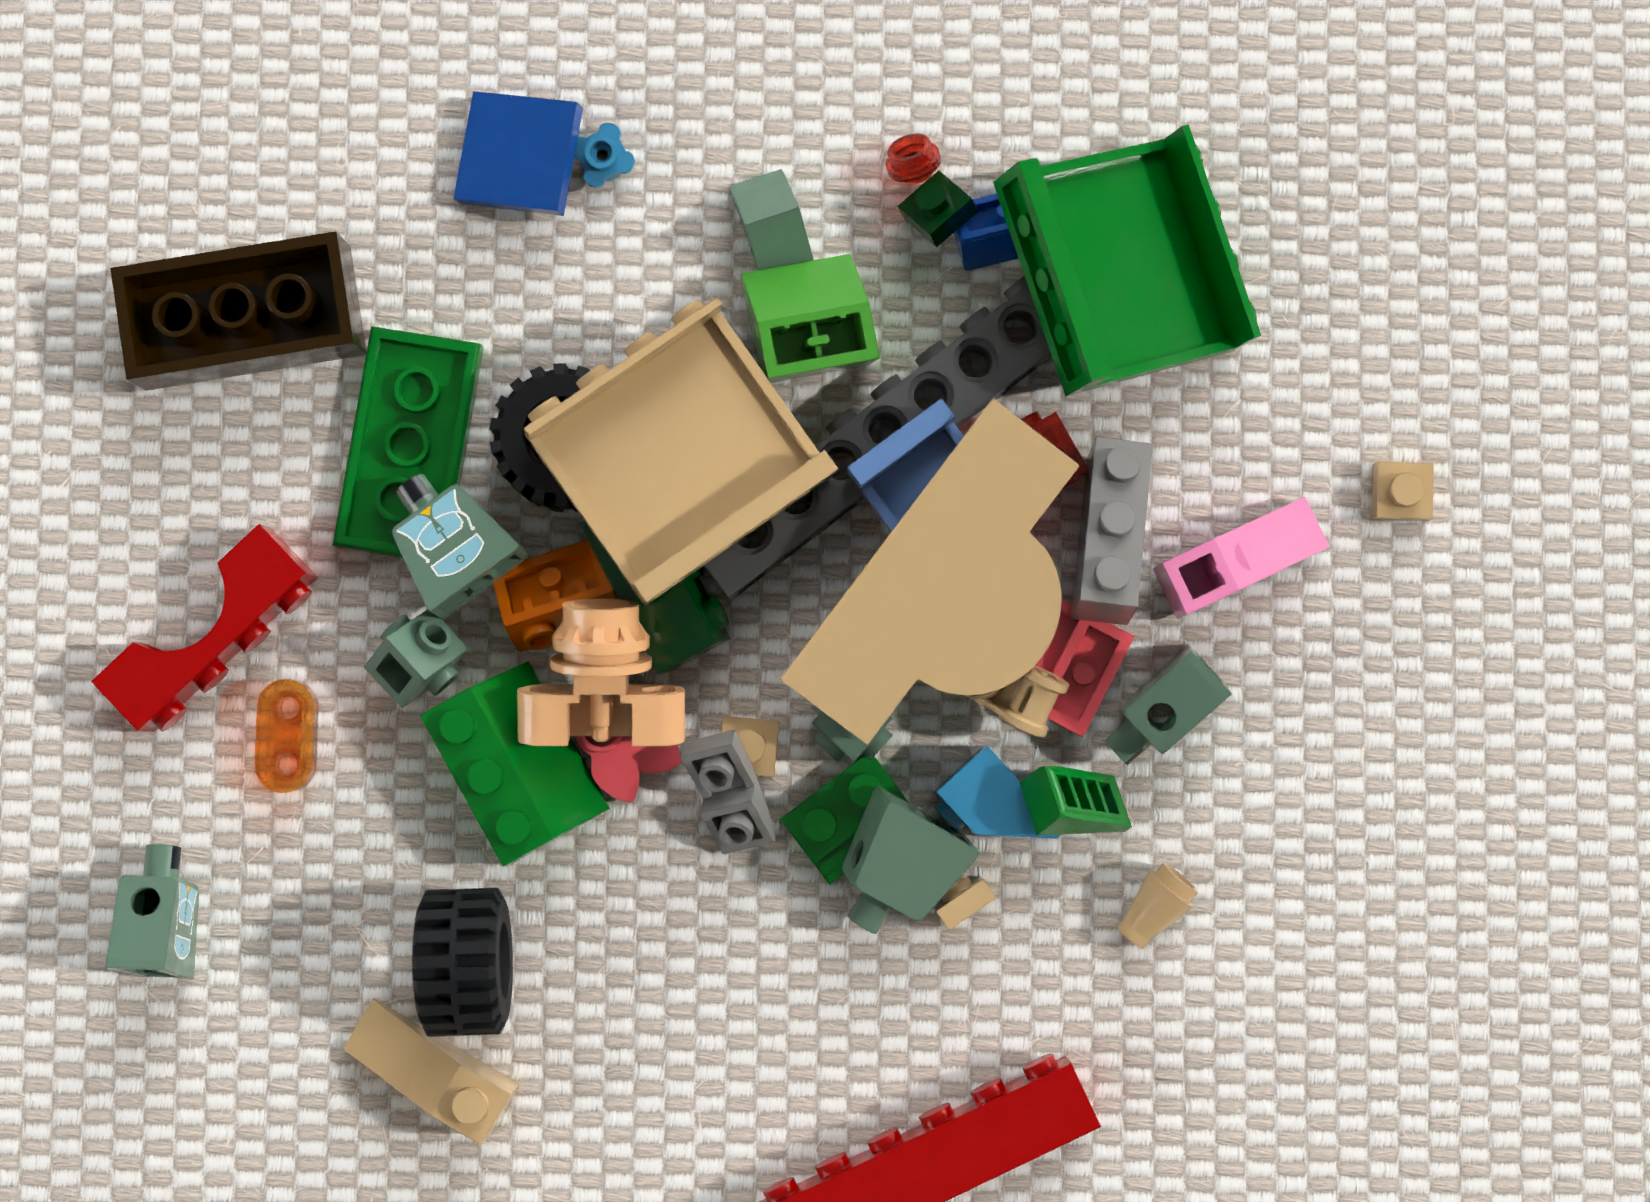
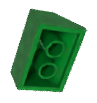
M528 661L471 686L419 715L503 867L515 863L610 809L571 736L568 746H531L518 742L517 689L523 686L541 684Z

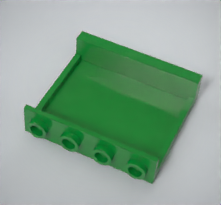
M1189 124L1181 126L1165 139L1040 166L1038 157L1018 161L993 181L1065 397L1233 352L1262 336L1257 324L1256 310L1249 301L1239 272L1237 255L1230 246L1221 219L1219 203L1213 196L1203 167L1202 154L1199 147L1195 144Z

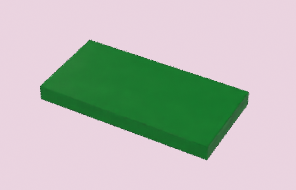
M371 326L332 546L403 558L392 535V529L410 516V513L396 495L397 489L404 482L419 474L426 476L438 495L454 484L460 486L484 350L482 344Z

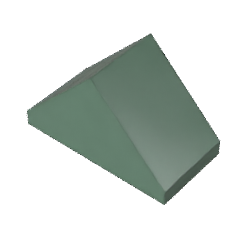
M782 169L730 186L757 270L814 260L798 203Z

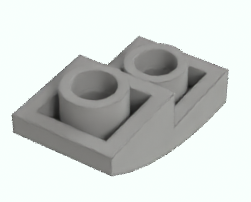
M736 730L684 742L680 758L703 798L700 815L722 854L774 843L775 831L761 786Z

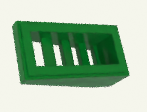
M1041 766L1020 782L1036 835L1126 832L1132 827L1115 776L1061 766Z

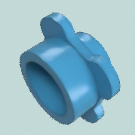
M613 123L602 124L598 132L586 138L578 137L574 159L579 160L585 170L583 178L590 187L600 188L604 186L605 182L612 181L621 174H628L634 168V156L631 152L625 151L620 141L621 131ZM606 151L608 154L607 158L599 160L597 158L598 152Z

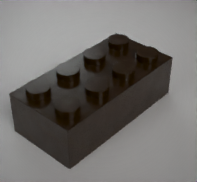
M337 231L110 268L126 380L146 391L366 355L367 351L351 246Z

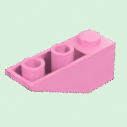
M1303 497L1154 567L1153 571L1178 619L1330 546L1306 497Z

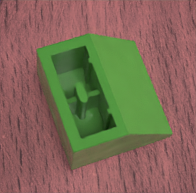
M851 254L740 274L757 363L770 383L871 365L880 358L870 303Z

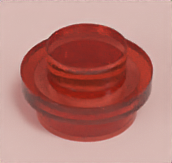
M914 133L902 136L895 140L888 148L886 169L889 177L894 181L906 184L922 183L929 179L941 164L942 159L939 148L931 143L929 137L924 134Z

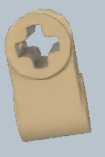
M1034 666L1020 679L1004 688L985 694L964 696L998 714L1002 720L1017 729L1034 736L1046 737L1049 728L1045 723L1058 695L1066 693L1070 685L1059 676Z

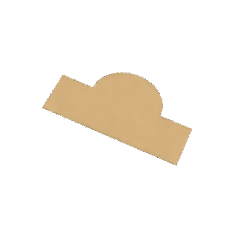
M993 398L780 680L868 745L917 679L939 691L956 695H980L994 692L1020 679L1037 664L1048 649L1058 627L1062 604L1060 579L1055 564L1046 548L1030 531L1080 465Z

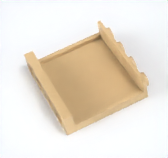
M718 297L705 306L700 299H697L682 308L671 318L675 326L656 338L654 333L650 331L636 339L624 350L628 358L610 370L605 364H601L586 373L576 382L580 389L578 392L563 402H560L557 396L546 400L528 414L532 423L524 428L527 440L644 606L832 477L838 470L825 450L819 453L720 312L722 303Z

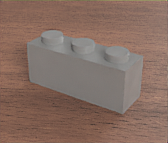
M1098 436L1094 440L1086 461L1072 619L1128 625L1138 608L1153 443Z

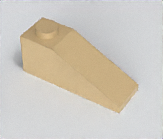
M372 999L343 1050L429 1115L480 1145L492 1134L520 1085L441 1037H428L422 1026L376 999Z

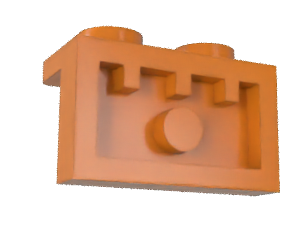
M588 540L528 558L493 583L504 628L519 652L542 650L552 646V635L563 621L562 604L564 602L587 598H617Z

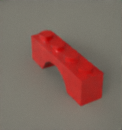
M258 524L217 563L224 583V604L216 624L205 637L189 647L174 651H163L148 644L132 642L91 681L137 731L154 732L159 729L161 732H164L176 724L187 712L188 709L184 703L199 689L205 693L215 687L229 672L225 665L240 650L248 653L255 649L270 634L271 630L267 625L282 611L286 614L292 613L310 597L312 591L308 586L318 577L273 529Z

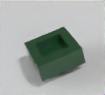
M939 170L897 206L904 220L935 247L942 244L978 212L973 199Z

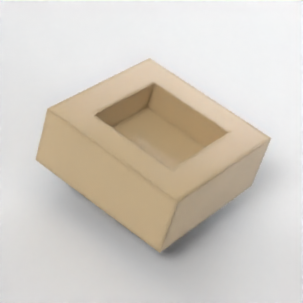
M1378 461L1372 464V520H1432L1434 463Z
M723 716L721 733L736 730L756 776H775L780 721Z
M965 874L956 881L942 897L943 902L935 906L934 909L950 931L997 897L981 876L970 881Z

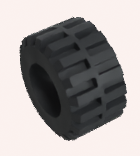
M566 363L553 364L554 370L544 371L540 366L529 370L532 377L524 382L519 377L510 384V387L513 389L512 393L507 398L501 395L495 406L500 411L498 417H491L489 430L494 434V441L489 442L491 453L497 459L498 465L496 466L501 475L528 501L539 507L541 505L548 507L551 511L563 513L564 509H573L575 512H578L549 469L536 458L532 445L525 437L524 428L532 423L528 417L532 410L554 396H557L559 401L563 402L578 392L580 389L576 382L591 370L579 365L577 370L569 369Z
M497 887L427 890L420 901L413 931L412 976L418 1019L428 1037L501 1034L509 1017L512 999L513 950L508 906Z

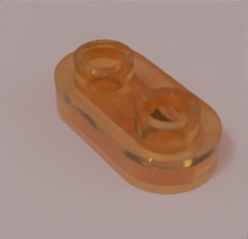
M281 679L272 682L261 692L257 702L255 772L259 781L267 789L278 793H291L303 789L313 779L316 771L318 700L314 691L308 685L297 680ZM293 697L299 704V712L295 717L288 719L282 712V705L286 699ZM288 753L293 755L297 761V768L291 775L284 774L280 769V761Z

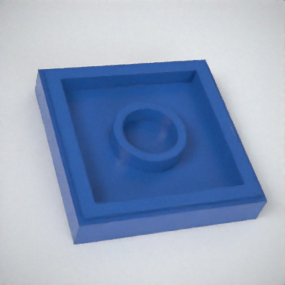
M473 91L453 199L464 205L564 216L583 107L578 102Z

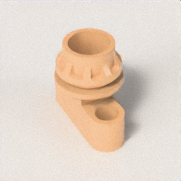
M587 598L564 602L562 604L563 621L552 635V647L555 651L561 653L550 658V668L561 674L573 675V684H537L517 689L518 742L531 746H568L570 736H592L597 742H606L611 736H632V746H671L683 743L685 741V689L675 685L628 684V675L642 673L652 668V657L641 653L650 647V636L639 622V603L617 598Z

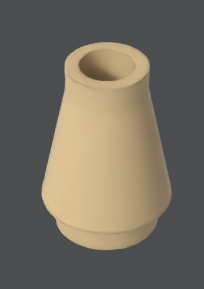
M1163 862L1156 872L1151 869L1149 870L1128 912L1117 928L1132 943L1144 949L1150 940L1194 907L1191 901L1199 891L1182 874Z

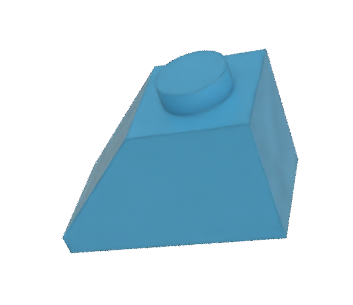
M982 746L934 790L942 800L934 808L957 833L966 826L975 835L1054 839L1060 836L1036 835L1020 781L988 746Z

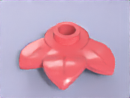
M575 736L580 748L591 755L593 780L607 794L620 801L633 802L639 788L640 773L665 772L682 763L678 745L632 746V736H612L606 742H597L592 736Z

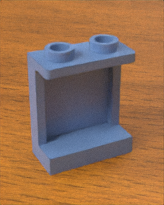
M942 398L847 467V474L890 532H892L964 437L953 422L955 419L954 414Z

